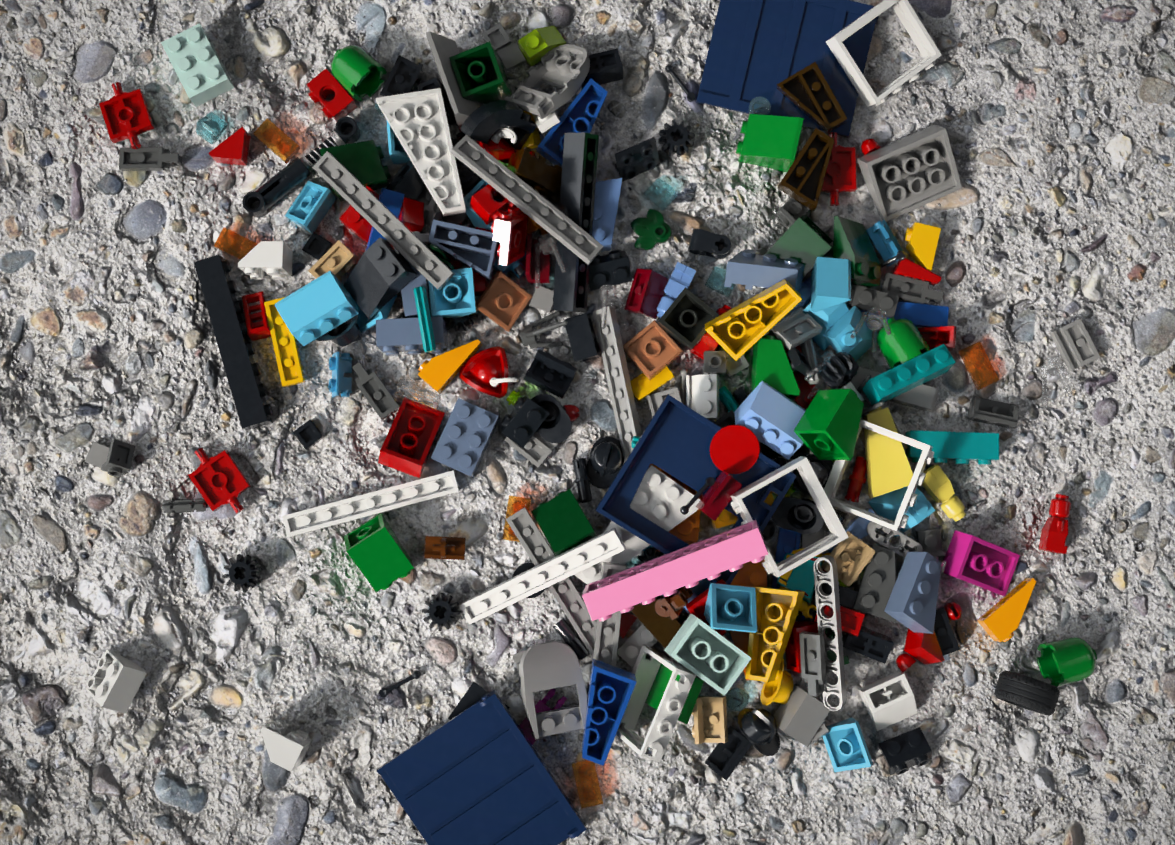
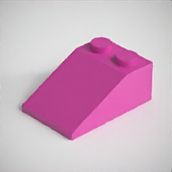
M955 530L941 566V573L1006 596L1020 555L973 535Z

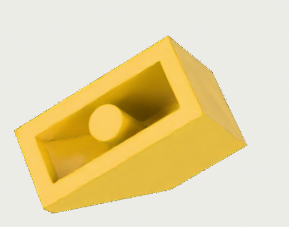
M915 222L906 230L904 240L907 241L906 249L916 264L931 271L941 228Z

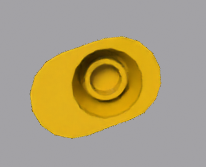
M783 658L775 680L764 682L760 699L764 706H768L772 702L786 704L793 690V678L790 673L784 670Z

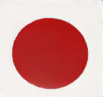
M730 425L720 429L714 435L710 444V456L713 463L721 471L730 474H739L749 470L756 463L760 451L759 442L755 434L750 429L741 425Z

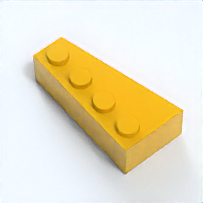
M783 279L707 322L705 330L737 361L802 300L801 295L786 279Z
M754 587L756 591L757 632L749 633L747 655L752 659L746 666L745 679L763 682L775 680L805 592Z

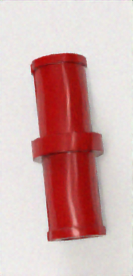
M856 457L852 475H849L848 478L850 483L845 499L848 501L851 499V502H859L862 486L866 484L867 466L864 457Z

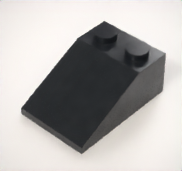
M378 238L363 253L343 286L367 318L371 319L417 274L395 247L387 240Z

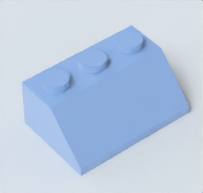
M762 380L734 411L735 425H741L750 429L760 442L789 460L804 443L794 432V429L806 410Z

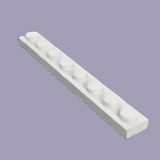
M453 470L282 516L287 537H293L460 491L455 471Z
M613 528L461 602L459 607L468 623L472 624L624 551L626 546L616 528Z

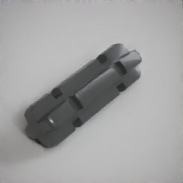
M193 499L175 500V502L173 500H164L162 502L163 513H173V511L175 513L194 512V510L196 512H204L207 508V503L204 499H196V501H193Z

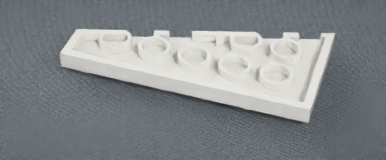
M441 88L376 98V103L442 214L449 216L466 213L455 156L451 154L453 145Z
M651 465L642 479L630 504V508L669 532L699 510L696 505L700 499L698 498L693 503L687 514H682L680 508L686 506L694 495ZM611 521L603 533L616 528L626 546L625 550L574 575L586 584L602 579L603 562L625 564L650 546V544Z

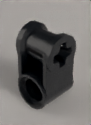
M693 229L688 251L700 256L724 259L730 253L731 241L724 235L711 233L703 229ZM719 244L724 245L722 251L718 250Z

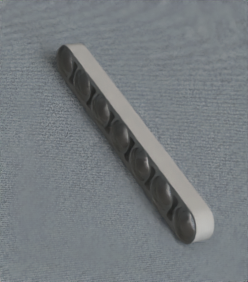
M824 555L816 559L813 566L818 633H824L826 682L823 685V702L827 709L838 711L846 704L847 700L838 572L835 559L829 555ZM822 560L830 564L829 572H824L821 569L820 563ZM823 583H828L831 586V594L828 595L823 592ZM825 605L832 607L834 612L832 617L825 615L823 611ZM826 628H831L834 630V639H830L826 636ZM828 650H833L836 653V661L828 659ZM829 672H834L838 676V683H832L829 680ZM831 694L839 697V705H834L830 701Z

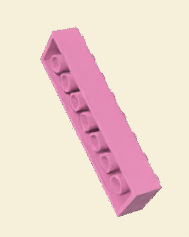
M754 520L587 584L582 597L592 621L597 619L604 621L611 618L613 613L618 611L621 613L628 612L634 608V605L641 602L642 605L649 604L656 600L655 597L662 594L664 597L673 595L677 592L678 588L683 586L691 588L698 585L699 580L705 578L712 580L721 575L720 572L728 569L730 572L741 569L743 567L742 564L749 561L752 563L760 562L765 559V555H768L767 546L758 523Z

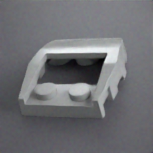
M565 44L550 50L541 58L542 63L536 68L531 66L528 69L526 79L523 82L519 81L515 85L516 91L511 97L507 96L505 101L514 102L523 111L538 115L540 119H544L567 103L584 82L590 68V60L584 48ZM543 83L562 88L560 92L554 91L552 94H547L537 89Z
M560 641L531 646L524 652L520 660L519 676L521 677V688L519 691L527 720L530 721L533 730L531 732L532 737L539 739V737L579 729L584 730L587 693L579 661L574 650L568 644ZM576 684L579 705L539 713L535 712L533 692Z

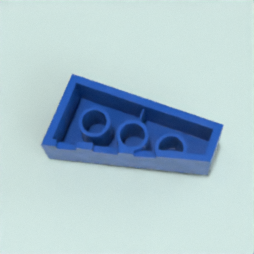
M590 79L559 118L560 122L552 127L538 145L537 152L553 165L562 167L564 134L590 133L608 91L593 79Z
M596 659L592 661L582 742V758L604 766L637 681L634 673Z

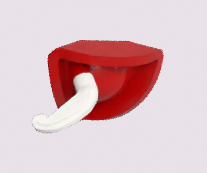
M500 128L491 136L487 144L476 141V143L497 160L509 163L511 154L516 151L504 138L511 139V143L515 144L517 142V135L508 128Z
M500 346L491 347L477 353L459 371V377L465 383L480 392L497 398H503L506 395L508 382L519 381L516 377L508 378L507 356L505 350Z

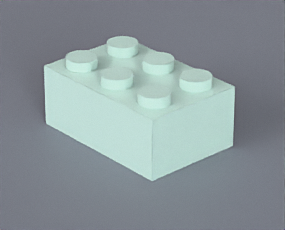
M200 23L161 42L189 99L196 107L235 88L208 34Z
M692 613L664 650L724 696L752 659Z

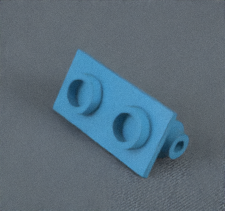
M885 220L878 221L866 230L884 262L896 256L898 251H903ZM896 260L886 266L889 267L900 260Z
M336 352L329 359V370H332V379L329 380V392H332V398L339 396V393H341V397H350V393H352V377H344V373H352V358L350 353H341V357H339V352Z

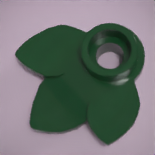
M655 209L648 210L647 218L640 217L630 223L632 230L639 236L634 245L639 250H651L657 243L667 242L672 234L670 226L664 222L662 213ZM659 229L664 230L662 235H657Z
M425 244L450 270L455 269L450 263V259L439 247L434 244L429 246Z

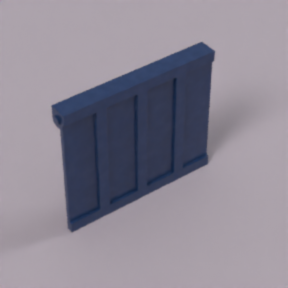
M720 0L696 103H703L746 114H754L752 106L756 103L754 110L764 107L761 110L755 111L756 114L804 118L802 127L817 128L825 132L777 89L778 83L816 62L847 117V123L831 132L833 134L837 132V135L848 138L859 93L826 41L874 6L850 0ZM879 16L842 42L862 74L864 73L874 27L878 22Z
M495 689L482 696L481 700L413 746L377 768L378 774L381 775L428 845H558L567 838L578 837L587 830L585 822Z

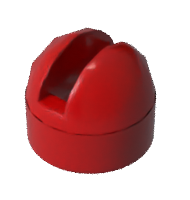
M866 139L861 144V150L864 155L880 149L879 144L874 139Z
M572 404L563 405L571 422L579 418V408Z
M950 602L944 606L949 620L954 621L961 617L962 608L957 603ZM952 606L954 607V609H955V611H956V613H957V616H956V617H955L953 611H952L951 608H950V607H952Z
M906 653L899 655L896 660V664L902 673L916 662L911 655Z

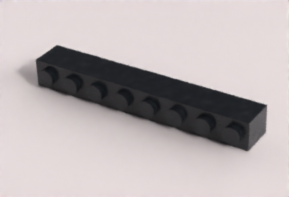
M586 132L565 133L559 210L592 236L599 135ZM558 240L553 310L587 313L590 264L585 263Z
M220 255L196 261L194 265L241 427L245 430H251L272 423L273 410L265 399V396H267L264 383L260 382L259 375H261V369L258 362L255 363L253 358L255 348L247 337L246 321H243L241 316L243 307L241 302L236 299L237 287L229 275L232 272L230 263Z

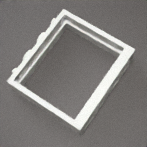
M883 0L826 41L867 107L874 104L879 106L887 101L888 98L886 96L892 92L894 95L904 88L903 83L907 80L910 83L917 79L922 69L926 71L936 64L935 60L942 55L908 0ZM892 6L924 58L877 93H874L842 42Z
M861 419L857 439L862 427L923 450L895 521L835 498L849 460H835L824 491L831 505L892 530L899 531L900 528H905L909 516L906 513L909 506L913 507L918 495L914 493L917 486H922L926 477V473L923 472L926 464H931L935 454L932 451L933 446Z
M803 456L794 459L730 495L733 500L731 506L736 514L740 513L743 519L741 525L753 521L742 500L744 497L796 468L801 475L831 534L778 564L775 563L767 548L768 555H765V561L762 564L768 574L771 573L776 577H780L849 538L807 457Z
M642 645L631 672L635 674L637 682L621 720L623 726L618 728L616 735L641 757L661 762L696 675L663 652ZM647 654L651 656L650 660L645 658ZM662 663L673 672L647 736L643 740L634 732V728ZM677 675L681 676L679 681L675 680Z

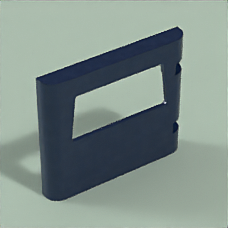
M667 394L595 511L664 554L689 546V544L631 509L630 504L650 464L656 465L697 492L705 485L706 478L713 477L716 480L722 471L715 466L711 459L710 444L714 435L722 428ZM759 452L756 463L749 470L731 475L742 484L739 489L741 490L782 466ZM789 472L742 499L753 521H757L761 533L795 480V474ZM709 486V487L702 493L703 496L705 495V493L708 491V489H709L711 486ZM770 492L777 495L771 506L764 502ZM731 499L725 509L737 516V521L731 528L733 529L741 526L743 519L740 513L736 514L731 506L733 500ZM729 569L720 572L721 575L708 581L717 583L723 579L727 585H730L739 569L730 572Z

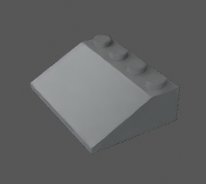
M430 31L426 32L429 46L459 131L463 132L460 129L470 114L479 108L477 102L462 97L449 57L463 52L462 47L457 48L456 42L452 39Z
M932 125L857 158L863 180L882 221L885 220L887 222L962 189L946 128L938 125Z

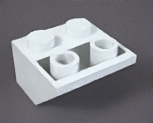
M261 241L238 262V268L250 276L251 279L262 280L264 276H272V279L285 280V277H292L293 251L283 241Z
M107 649L99 659L98 667L93 676L89 678L86 690L101 707L126 714L147 673L138 664Z
M897 671L858 689L876 731L918 713L914 694L904 673Z
M281 720L271 721L261 729L270 761L292 772L301 765L313 740L308 738L309 735L304 731L296 730L295 732L289 729V725Z

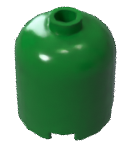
M349 45L339 49L331 63V71L336 80L357 101H362V97L366 95L372 97L383 85L382 76L387 73L377 60L357 45Z
M893 317L883 323L884 327L877 334V345L890 369L931 350L916 325L906 318L895 320Z
M1070 637L1042 643L1037 648L1041 651V657L1037 658L1039 670L1043 678H1049L1051 685L1055 687L1084 680L1095 671L1097 654L1082 638Z

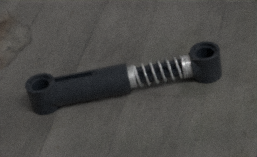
M351 117L340 118L336 123L334 131L329 134V138L325 137V141H321V144L319 146L316 145L315 149L311 148V152H307L306 156L295 158L256 191L247 193L242 200L244 209L255 218L265 216L271 206L311 175L312 167L322 157L320 149L358 141L361 134L355 120ZM353 127L351 133H343L345 128ZM255 201H260L259 207L252 209V204Z

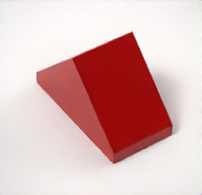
M241 127L208 154L216 163L247 166L250 135Z
M404 197L398 219L411 232H421L424 227V203Z
M956 326L918 328L931 350L942 344H945L948 351L955 349Z
M908 628L904 647L905 652L924 665L944 661L935 632L933 634L916 633Z

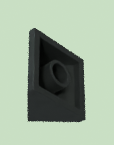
M685 287L659 319L658 323L671 338L693 349L706 333L705 324L718 317L719 314Z

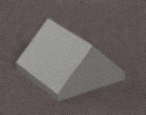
M794 684L788 702L780 704L773 716L776 721V727L808 747L831 710L827 709L824 703L813 696H809L807 692Z

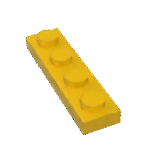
M279 298L266 301L264 305L282 387L305 383L296 338L291 334L275 307V303L283 299Z

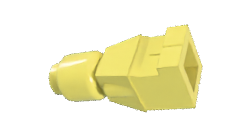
M938 464L932 465L924 471L926 477L922 485L927 494L936 503H942L941 508L948 518H953L956 522L966 515L964 512L965 506L954 495L951 481Z

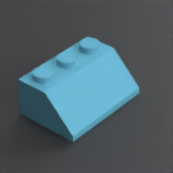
M331 270L275 303V307L289 331L303 346L359 314L355 300Z

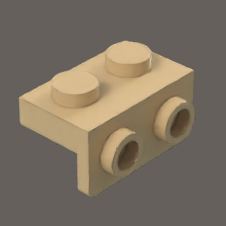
M338 240L308 271L317 279L331 270L341 282V277L346 272H351L359 259Z
M847 531L846 533L849 538L838 543L829 556L833 557L837 563L838 579L850 587L858 579L864 567L871 562L876 551ZM825 561L821 567L829 572L830 564Z
M699 696L692 711V715H694L692 736L695 738V744L728 742L726 696Z

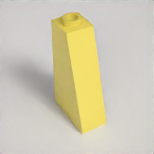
M879 407L863 417L864 421L898 433L888 407L884 409ZM864 428L869 498H875L909 486L913 472L902 443Z

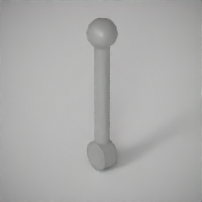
M682 368L680 370V375L682 376L681 401L685 405L686 375H688V370Z
M340 773L338 780L343 783L355 808V816L359 817L363 814L364 810L358 806L346 781V774Z

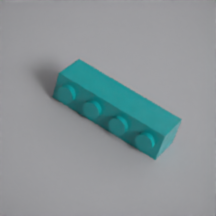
M942 344L869 379L862 390L871 405L881 401L887 402L948 372L956 362L945 344Z
M917 430L905 432L906 437L933 446L932 451L935 452L933 457L934 463L945 464L947 460H956V464H970V461H978V465H992V461L999 460V433ZM906 444L908 446L905 449L907 458H911L913 463H918L923 450Z

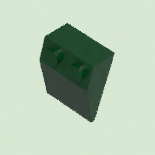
M834 216L833 258L849 259L851 261V285L863 287L880 286L881 264L864 225L840 216Z

